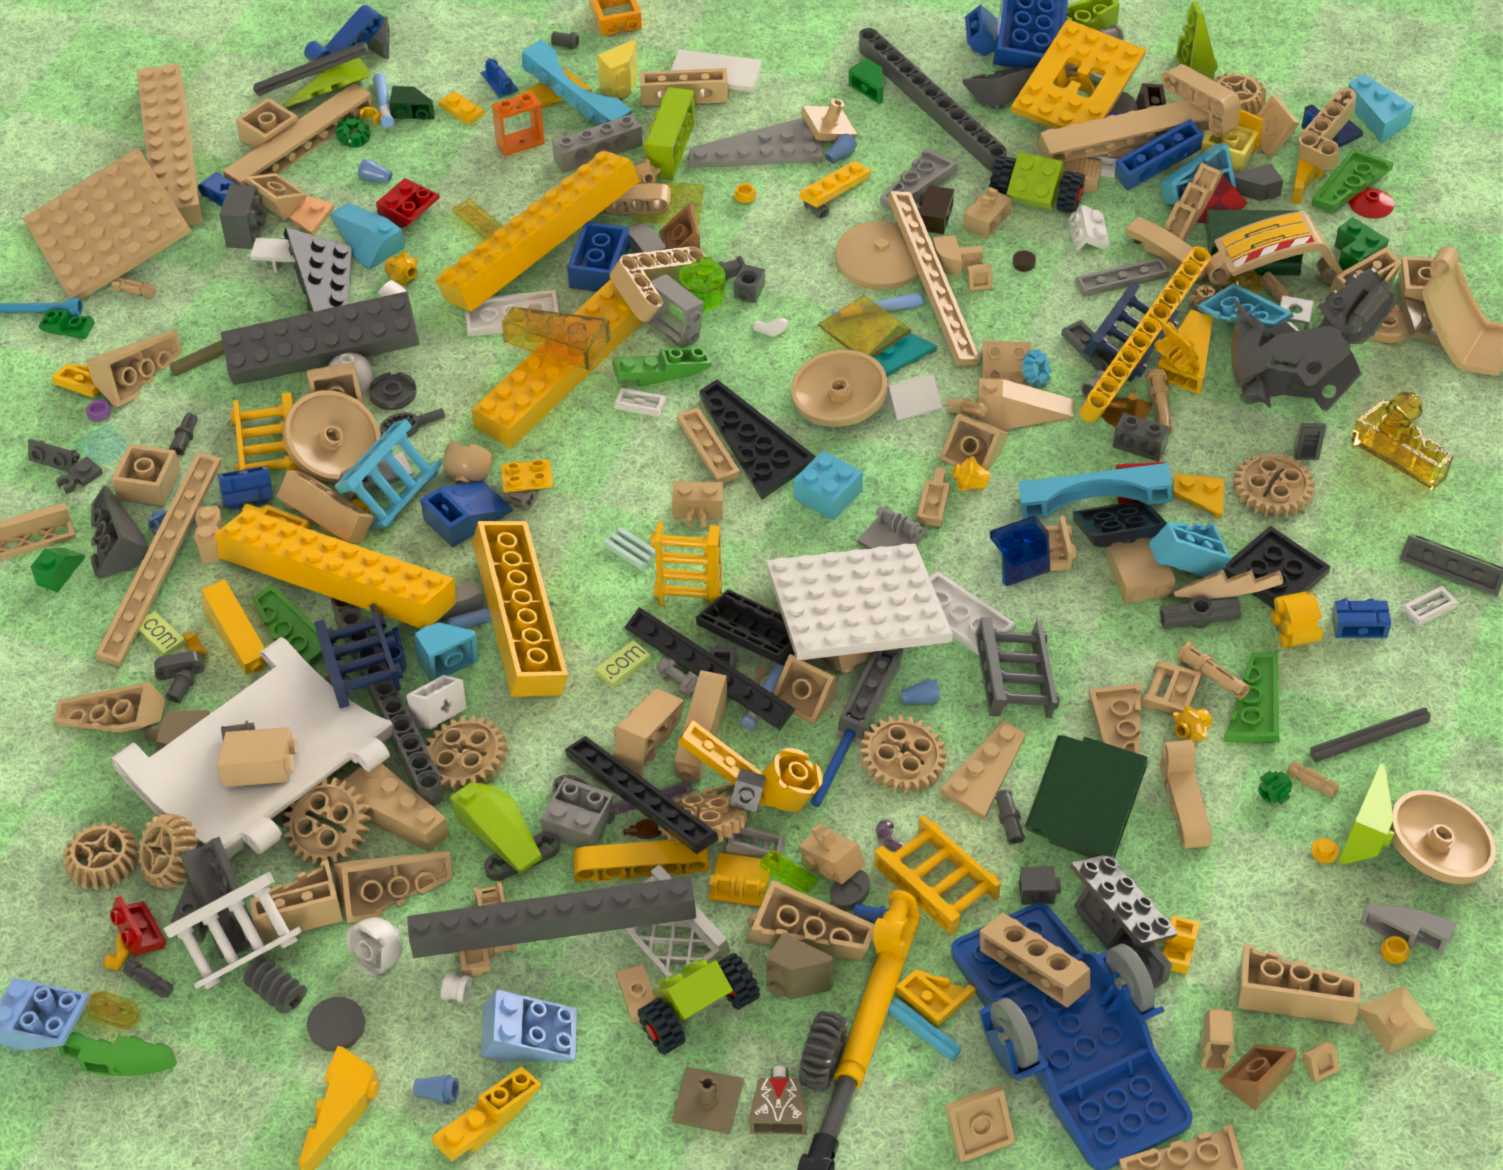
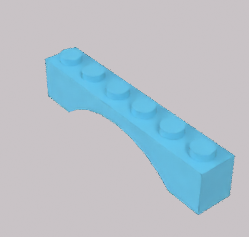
M542 39L522 51V67L524 70L531 73L541 84L546 85L557 96H560L572 108L578 110L587 120L592 121L597 126L632 114V109L618 98L592 93L570 80L559 65L556 50Z
M1168 463L1018 482L1023 520L1046 518L1070 503L1097 496L1126 497L1147 505L1173 502L1172 482Z

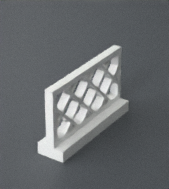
M659 864L651 870L653 876L643 883L672 878ZM696 905V919L654 924L651 937L638 936V927L625 929L665 977L671 974V963L688 964L694 960L699 961L704 958L706 961H712L718 956L723 958L731 952L727 939ZM672 926L671 937H656L657 927ZM677 927H689L691 929L690 939L676 938ZM655 944H669L668 956H656L653 953ZM674 945H689L687 957L673 956ZM694 946H706L710 950L702 958L692 957Z

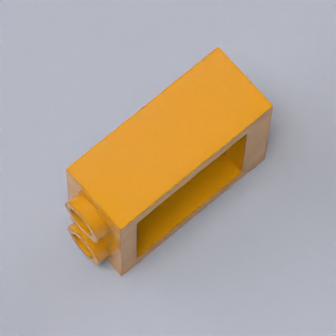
M589 0V6L601 36L642 28L641 11L636 0ZM629 4L631 9L630 12L604 16L601 10Z

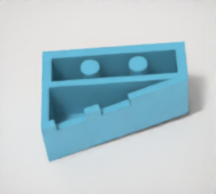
M1364 73L1349 82L1348 88L1356 93L1354 113L1363 119L1367 124V128L1376 134L1380 143L1410 124L1414 108L1412 103Z
M1214 144L1162 180L1160 185L1164 203L1175 205L1176 201H1180L1188 183L1193 181L1201 163L1222 171L1227 180L1236 188L1228 144Z
M1167 523L1149 543L1153 557L1159 564L1169 565L1181 571L1185 570L1197 576L1205 577L1221 571L1232 559L1214 523H1209L1207 526H1202L1200 523H1195L1193 526H1188L1187 523Z

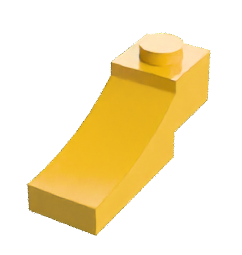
M1299 158L1292 203L1301 204L1307 187L1316 178H1323L1324 170Z

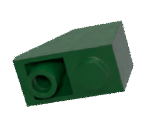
M392 86L389 106L393 118L435 119L433 101L414 86Z

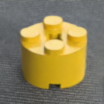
M1310 591L1279 596L1274 599L1275 610L1270 612L1273 626H1277L1280 631L1278 633V640L1281 648H1290L1321 641L1323 627L1318 628L1317 619H1322L1321 611L1316 597L1313 593L1309 594Z
M786 748L772 759L761 773V775L766 777L762 791L764 795L763 800L766 805L798 813L809 802L823 781L819 766L816 763L813 765L808 760L809 755L798 749Z

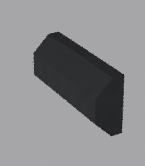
M729 589L696 616V625L777 664L785 666L789 654L795 655L782 614Z

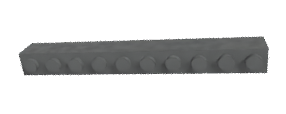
M691 876L411 915L407 916L409 943L414 959L696 919V908Z

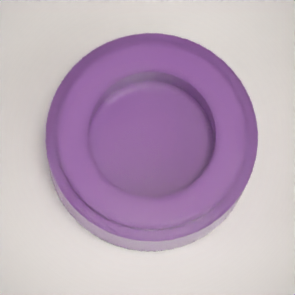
M96 400L88 404L86 413L91 421L101 422L109 418L111 408L108 402Z

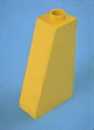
M1194 310L1189 311L1178 329V334L1181 337L1187 336L1194 344L1193 350L1199 356L1197 361L1201 369L1198 370L1193 366V371L1190 374H1181L1170 364V361H1167L1162 356L1158 362L1157 369L1166 371L1167 383L1201 394L1213 317Z
M223 579L201 589L203 612L244 674L262 671L267 663L262 656H259V652L265 647L226 580Z

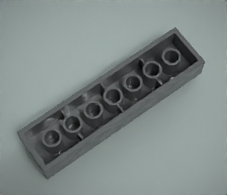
M408 291L221 332L228 375L233 385L328 366L334 357L343 353L354 352L364 357L420 345Z

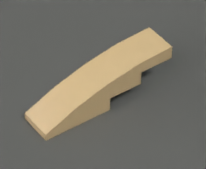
M1201 163L1193 181L1188 183L1180 201H1176L1164 229L1185 242L1213 195L1223 172Z
M1140 216L1125 228L1126 236L1143 242L1145 251L1163 258L1165 265L1177 271L1193 248L1179 237ZM1205 269L1197 280L1202 281L1207 276Z
M1224 570L1176 587L1174 595L1175 597L1194 598L1196 596L1208 598L1232 597L1283 584V577L1279 570L1255 579L1252 570L1227 579Z

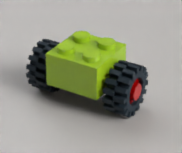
M1019 151L1017 159L998 155L994 163V169H992L989 187L1011 197L1014 203L1053 211L1056 202V210L1072 214L1077 210L1081 201L1085 175L1068 170L1064 173L1063 161Z
M732 953L718 962L717 960L706 961L705 958L699 961L694 960L681 968L683 973H678L674 976L670 974L657 982L659 987L652 990L656 999L638 1009L637 1014L640 1018V1024L643 1025V1031L647 1033L649 1040L657 1047L660 1054L666 1055L685 1043V1033L681 1030L683 1028L678 1023V1020L687 1019L723 996H726L727 1000L737 1010L742 1009L760 997V989L756 985L757 981L752 976L754 974L751 970L749 971L746 962L743 963V959L740 956L738 957L736 953Z

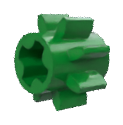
M1269 770L1260 777L1262 783L1259 784L1258 792L1267 803L1278 802L1283 804L1291 798L1289 792L1292 791V782L1285 773H1278L1277 771L1272 773Z

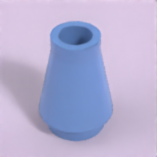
M848 133L840 135L825 154L826 160L835 164L842 158L854 153L857 147L856 140Z
M363 159L358 168V176L362 177V180L388 184L392 179L393 172L371 159L368 161Z
M930 678L901 690L904 705L935 704V701L941 700L937 680L930 681Z
M450 1074L424 1079L416 1078L413 1084L414 1096L449 1104V1102H455L458 1098L459 1081L457 1078H452Z

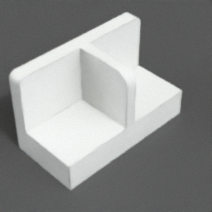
M255 239L251 259L272 261L274 273H278L281 262H295L288 250L290 246L288 240Z

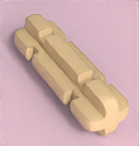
M121 277L111 282L112 289L117 291L123 290V292L139 296L143 294L144 297L152 298L156 293L155 285L149 283L144 285V282L125 279L124 281V278Z
M1292 761L1287 770L1289 776L1295 779L1297 777L1300 778V782L1317 791L1323 790L1322 793L1330 798L1336 795L1339 789L1338 783L1331 779L1327 781V777L1308 767L1304 769V765L1297 761Z

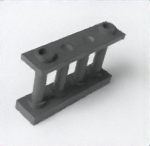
M981 617L975 636L989 716L1000 717L1003 707L1007 706V704L1043 705L1045 717L1051 718L1054 710L1059 707L1060 697L1055 692L1046 646L1047 632L1043 630L1042 621L1036 620L1031 633L1003 632L993 628L992 618ZM996 642L1031 643L1033 653L1001 652L1000 649H997ZM1000 662L1035 664L1037 674L1004 672L1000 667ZM1004 683L1039 684L1041 695L1008 693L1004 689Z

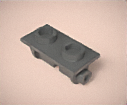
M28 439L29 461L68 472L67 469L72 466V463H77L80 460V454L74 449L68 450L47 444L42 440Z

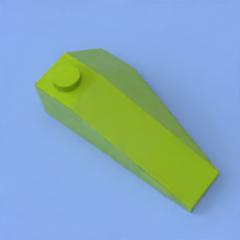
M356 58L321 72L281 106L284 108L294 106L349 86L352 83L360 82L370 77L371 74L362 60Z
M471 782L450 796L456 818L517 872L523 873L542 859V855L515 800L499 786Z

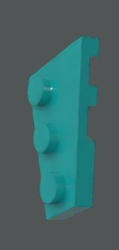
M898 326L870 356L882 365L886 377L900 371V368L907 364H913L919 361L921 357L936 352L937 346Z

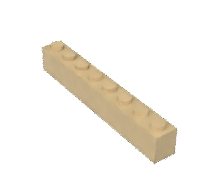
M352 83L224 169V177L233 181L235 185H246L244 183L245 177L281 173L334 137L338 121H343L345 117L351 119L353 116L359 120L362 108L373 107L372 94L357 84Z
M1186 100L1172 101L1165 105L1150 106L1147 109L1132 110L1125 114L1110 115L1098 120H1088L1076 125L1070 124L1058 129L1045 130L1040 133L1037 147L1042 157L1066 163L1145 145L1189 119H1192L1201 132L1209 130V113Z

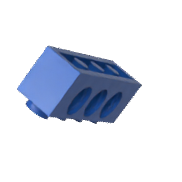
M1189 119L1116 160L1115 176L1128 191L1200 151L1204 134L1192 119Z

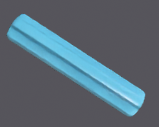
M895 999L890 1003L888 1012L949 1060H954L960 1054V1045L900 999Z

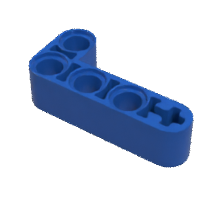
M363 5L325 47L317 41H311L306 45L304 55L309 62H312L361 42L367 44L382 27L384 17L370 6Z

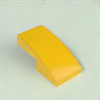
M1172 915L1170 923L1178 934L1175 938L1165 941L1162 953L1172 963L1171 971L1187 975L1200 922Z

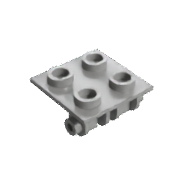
M879 506L876 511V515L879 517L861 535L857 542L870 549L880 546L917 544L927 531L920 526V523L911 521L907 516L904 515L901 518V513L897 512L895 514L889 507Z

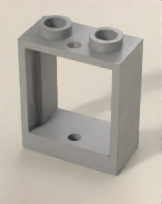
M667 274L652 280L651 283L661 296L663 304L649 323L681 348L696 342L700 337L704 302ZM670 302L683 311L682 321L669 312Z

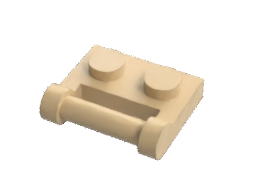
M1164 661L1156 662L1153 669L1155 674L1147 694H1144L1141 699V706L1170 714L1175 712L1182 713L1184 706H1191L1202 673ZM1164 677H1172L1164 698L1158 697L1157 695Z

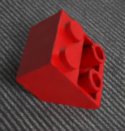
M404 178L376 202L377 214L389 219L402 229L411 224L440 198V195Z

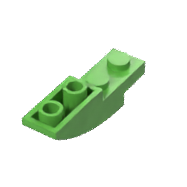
M706 347L661 348L659 356L613 357L612 361L617 380H636L638 386L689 377L711 367L712 364Z
M72 1032L64 1046H58L62 1055L78 1059L82 1071L110 1076L145 1075L174 1068L177 1064L173 1049L168 1045L148 1043L136 1036L125 1037L118 1035L113 1045L105 1039L94 1040L86 1038L81 1033Z

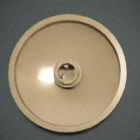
M877 221L858 225L847 231L837 244L836 264L838 269L848 280L857 285L879 290L894 289L907 285L919 277L897 223Z
M835 350L815 356L802 365L793 378L791 393L795 408L808 421L826 427H843L859 423L878 411L886 399L888 383L884 368L870 355L854 350Z
M330 390L312 392L300 398L290 409L283 425L284 445L292 461L309 476L329 483H338L341 472L353 467L381 437L374 416L360 401L342 392Z
M1417 790L1401 796L1392 807L1393 822L1389 830L1393 831L1394 835L1391 840L1399 853L1424 874L1447 883L1468 884L1481 879L1493 865L1496 857V845L1489 828L1472 809L1459 800L1435 791Z

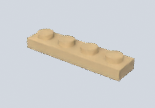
M697 407L677 414L678 424L714 481L723 482L724 484L740 478L739 469L700 408Z

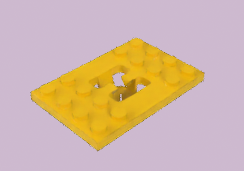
M1067 19L1013 102L1011 112L1053 129L1062 128L1070 124L1084 123L1088 120L1106 118L1145 57L1146 49ZM1071 63L1079 66L1077 70L1079 76L1067 78L1065 72L1066 65ZM1091 73L1103 76L1096 88H1094V85L1089 80ZM1078 90L1087 93L1089 98L1079 95Z

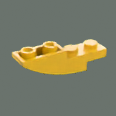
M522 1066L478 1096L477 1105L433 1135L432 1144L452 1162L469 1149L473 1153L476 1152L529 1103L541 1088V1083Z

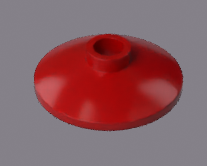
M1366 188L1349 200V206L1360 216L1377 219L1383 218L1393 211L1394 201L1389 194L1380 189Z

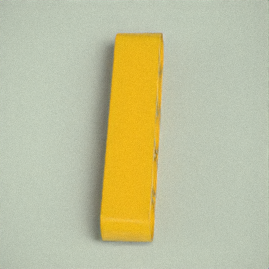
M676 840L583 846L575 849L573 852L574 878L580 883L583 880L590 879L591 882L608 881L610 878L619 877V880L635 879L638 876L647 875L648 878L653 876L651 870L659 864L668 874L674 873V876L693 874V872L697 871L706 873L710 868L708 847L696 854L681 842L676 843Z

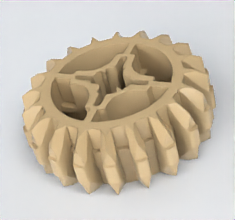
M1233 72L1231 75L1224 73L1223 76H1217L1213 80L1234 91L1240 99V109L1250 114L1257 115L1266 103V89L1263 87V83L1258 82V78L1252 79L1251 74L1245 76L1243 73L1235 74Z
M168 813L160 814L158 817H153L152 822H147V830L142 831L143 838L141 841H138L140 844V850L137 852L140 854L138 864L142 866L140 873L144 874V880L150 882L151 886L171 889L183 886L184 881H188L189 876L180 855L187 850L197 848L196 844L199 839L195 837L196 829L192 828V822L186 820V817Z
M103 821L101 826H97L93 822L89 829L82 826V833H73V840L66 841L67 849L63 850V866L68 877L74 881L77 887L83 885V888L88 891L93 885L94 889L98 892L101 885H105V888L110 890V883L115 882V884L120 886L121 877L129 879V871H136L135 863L139 861L137 853L139 850L138 844L135 842L134 835L128 832L125 826L119 827L116 822H113L110 826L105 821ZM114 845L122 848L120 853L113 849ZM81 858L86 859L88 862L87 866L80 864Z

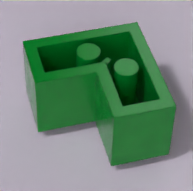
M1352 217L1338 227L1334 247L1341 250L1340 267L1345 271L1388 247L1389 239Z

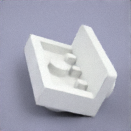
M1080 205L1070 215L1068 220L1074 249L1080 250L1085 243L1100 249H1106L1110 243L1103 213L1099 210H1093Z

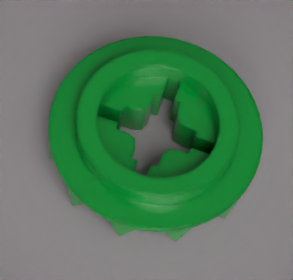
M354 116L351 119L345 117L343 121H338L335 130L336 137L342 144L354 148L365 145L371 135L369 124H365L363 119L358 120ZM357 128V132H353L349 136L350 130Z

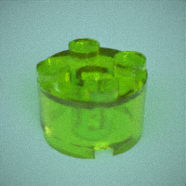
M702 257L700 260L692 261L691 264L680 267L679 284L704 302L703 311L711 310L721 305L726 295L725 271L718 263L714 262L711 257Z

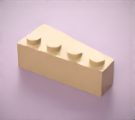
M772 880L746 941L774 946L784 932L833 957L861 961L873 937L875 924Z

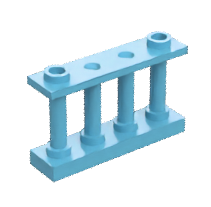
M407 419L393 423L334 486L340 494L351 491L359 496L377 518L369 527L373 531L389 528L395 522L393 518L426 482L431 481L438 475L437 470L443 464L441 460L428 464L409 442L406 433L412 425ZM395 444H399L421 470L414 479L393 456L392 448ZM380 460H385L406 485V488L399 495L377 470V464ZM366 476H370L392 502L384 511L362 486V480Z

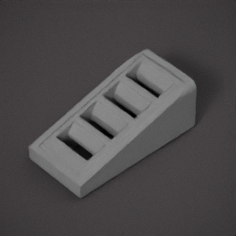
M745 826V828H740V833H732L733 838H726L723 853L769 859L779 862L781 859L784 843L783 836ZM736 838H741L740 842H739V841H735V839H736ZM747 839L752 840L751 845L746 844ZM758 841H763L762 848L757 847ZM769 842L774 843L773 851L768 850Z

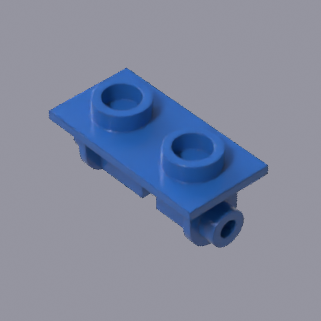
M489 58L486 60V70L480 72V74L499 98L519 91L501 66H498V62L495 59Z

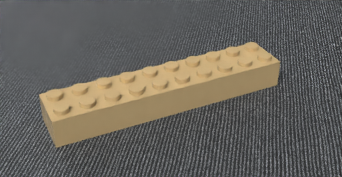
M180 63L138 69L136 72L147 161L188 226L202 224L200 195Z

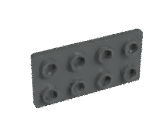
M1102 855L1072 862L1070 869L1086 886L1074 907L1108 946L1116 945L1124 931L1140 947L1176 937L1178 932L1171 925L1170 921L1153 905V902L1136 886L1134 880L1128 877L1120 868L1115 859Z

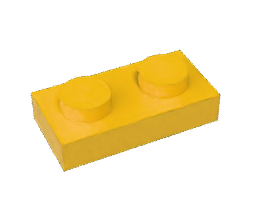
M455 91L438 101L439 107L468 125L484 115V109Z

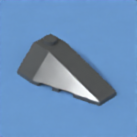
M1037 66L994 71L995 74L976 75L964 79L963 84L981 105H991V109L1003 108L1004 103L1013 101L1019 95Z
M104 485L91 504V526L96 527L95 534L91 538V545H97V554L91 556V564L95 576L99 578L135 568L138 562L144 559L148 551L143 533L110 488Z

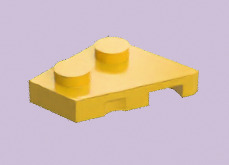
M65 364L52 376L53 384L92 398L100 392L93 384L88 365Z
M1175 473L1173 497L1183 502H1188L1199 510L1201 508L1214 513V517L1222 519L1225 478Z
M915 969L896 986L895 993L936 1027H939L975 995L976 988L967 984L966 988L950 983L951 979L941 976L935 977L927 972Z

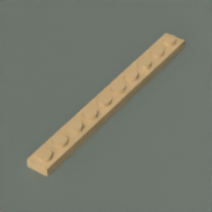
M890 191L888 195L889 203L955 364L977 366L980 361L979 354L911 192Z
M197 451L96 653L97 660L118 667L122 666L195 519L196 511L201 506L222 464L221 458Z

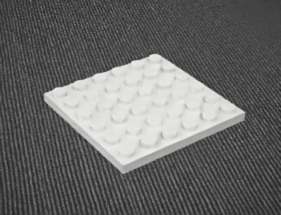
M916 544L880 546L872 549H854L845 552H828L819 555H803L801 557L767 560V572L797 661L952 642L953 633Z

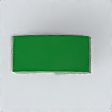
M47 310L39 324V328L48 333L86 339L95 322L92 316H71L68 310Z

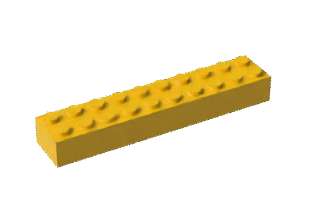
M607 151L597 153L591 161L581 165L574 174L564 178L558 186L547 191L541 199L530 204L524 212L513 217L507 225L497 229L490 238L480 242L469 254L463 255L457 263L443 270L435 281L444 299L448 303L472 312L638 184L640 180L631 159Z
M611 279L472 408L475 429L512 448L644 322L634 315Z
M245 509L215 533L220 559L371 611L369 605L374 604L378 614L383 613V616L418 628L433 625L456 604L455 582L452 577L254 510Z

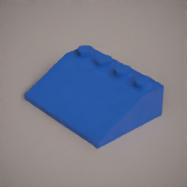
M1001 0L993 64L1010 68L1037 66L1066 22L1068 0Z

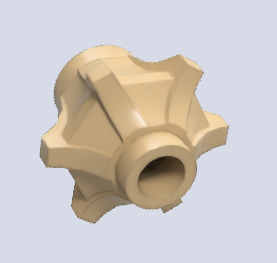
M645 158L643 162L633 164L640 180L638 184L656 183L657 174L661 171L659 167H653L650 164V159Z

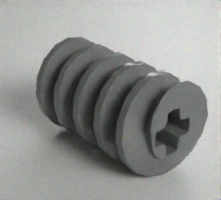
M262 955L255 958L243 974L244 984L251 988L253 992L259 994L262 999L267 1001L272 1007H275L276 1011L281 1014L295 1009L307 994V987L305 985H300L299 980L296 978L292 979L291 974L284 972L283 967L276 966L274 960H266L265 956Z

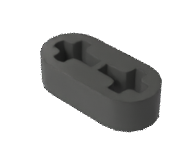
M198 651L165 655L157 658L154 662L155 676L160 680L175 678V673L181 669H186L193 674L202 673L205 669L204 656Z

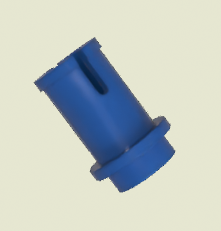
M856 903L853 915L875 924L876 920L882 918L888 909H885L883 905L878 908Z

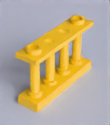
M291 392L281 393L283 403L278 404L277 407L243 412L240 411L238 400H233L234 410L230 411L232 425H236L239 463H235L236 471L265 465L269 471L286 468V470L302 471L289 455L284 456L283 459L246 464V456L283 450L284 453H287L283 438L282 441L245 446L244 439L279 433L283 435V425L286 416L294 405ZM275 416L284 418V421H280V424L243 429L242 421Z
M658 521L656 532L652 531L650 542L651 547H655L657 582L654 584V597H658V606L664 607L666 595L705 598V601H709L710 605L722 595L720 526L710 525L709 534L704 535L703 538L664 535L663 522ZM664 545L702 548L703 551L707 552H704V555L665 552ZM665 562L703 565V568L708 569H705V572L666 569ZM666 579L700 581L708 586L705 588L667 585Z
M922 815L919 817V834L896 852H890L883 845L879 847L874 853V866L900 890L914 896L917 905L944 930L953 935L960 927V913L985 893L996 901L1000 896L1001 883L995 874L987 872L944 834L936 822L930 821ZM927 841L939 850L914 870L909 869L901 862ZM946 858L958 867L934 887L928 886L921 880L924 875ZM966 875L977 884L976 887L953 905L948 904L940 897Z

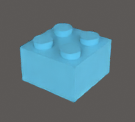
M822 451L793 480V498L831 520H834L863 491V472L825 451Z

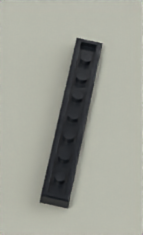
M640 607L624 627L627 631L698 677L701 670L726 675L727 697L779 731L796 710L792 705Z
M584 736L565 749L566 756L694 853H700L719 840L716 831L587 736Z

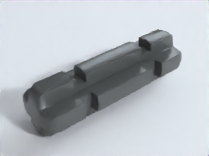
M129 960L123 968L125 975L130 978L134 977L136 982L150 991L154 990V993L161 998L169 997L174 987L166 980L163 981L160 976L146 967L143 968L137 961Z

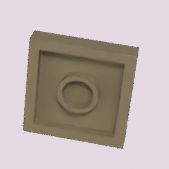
M1404 298L1400 307L1410 338L1442 345L1432 326L1425 303Z
M686 1067L672 1123L730 1134L744 1078Z

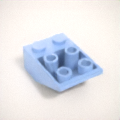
M13 978L0 1000V1044L19 1050L64 1046L90 998L89 994Z
M496 989L484 1005L481 1057L502 1062L574 1061L577 1008Z

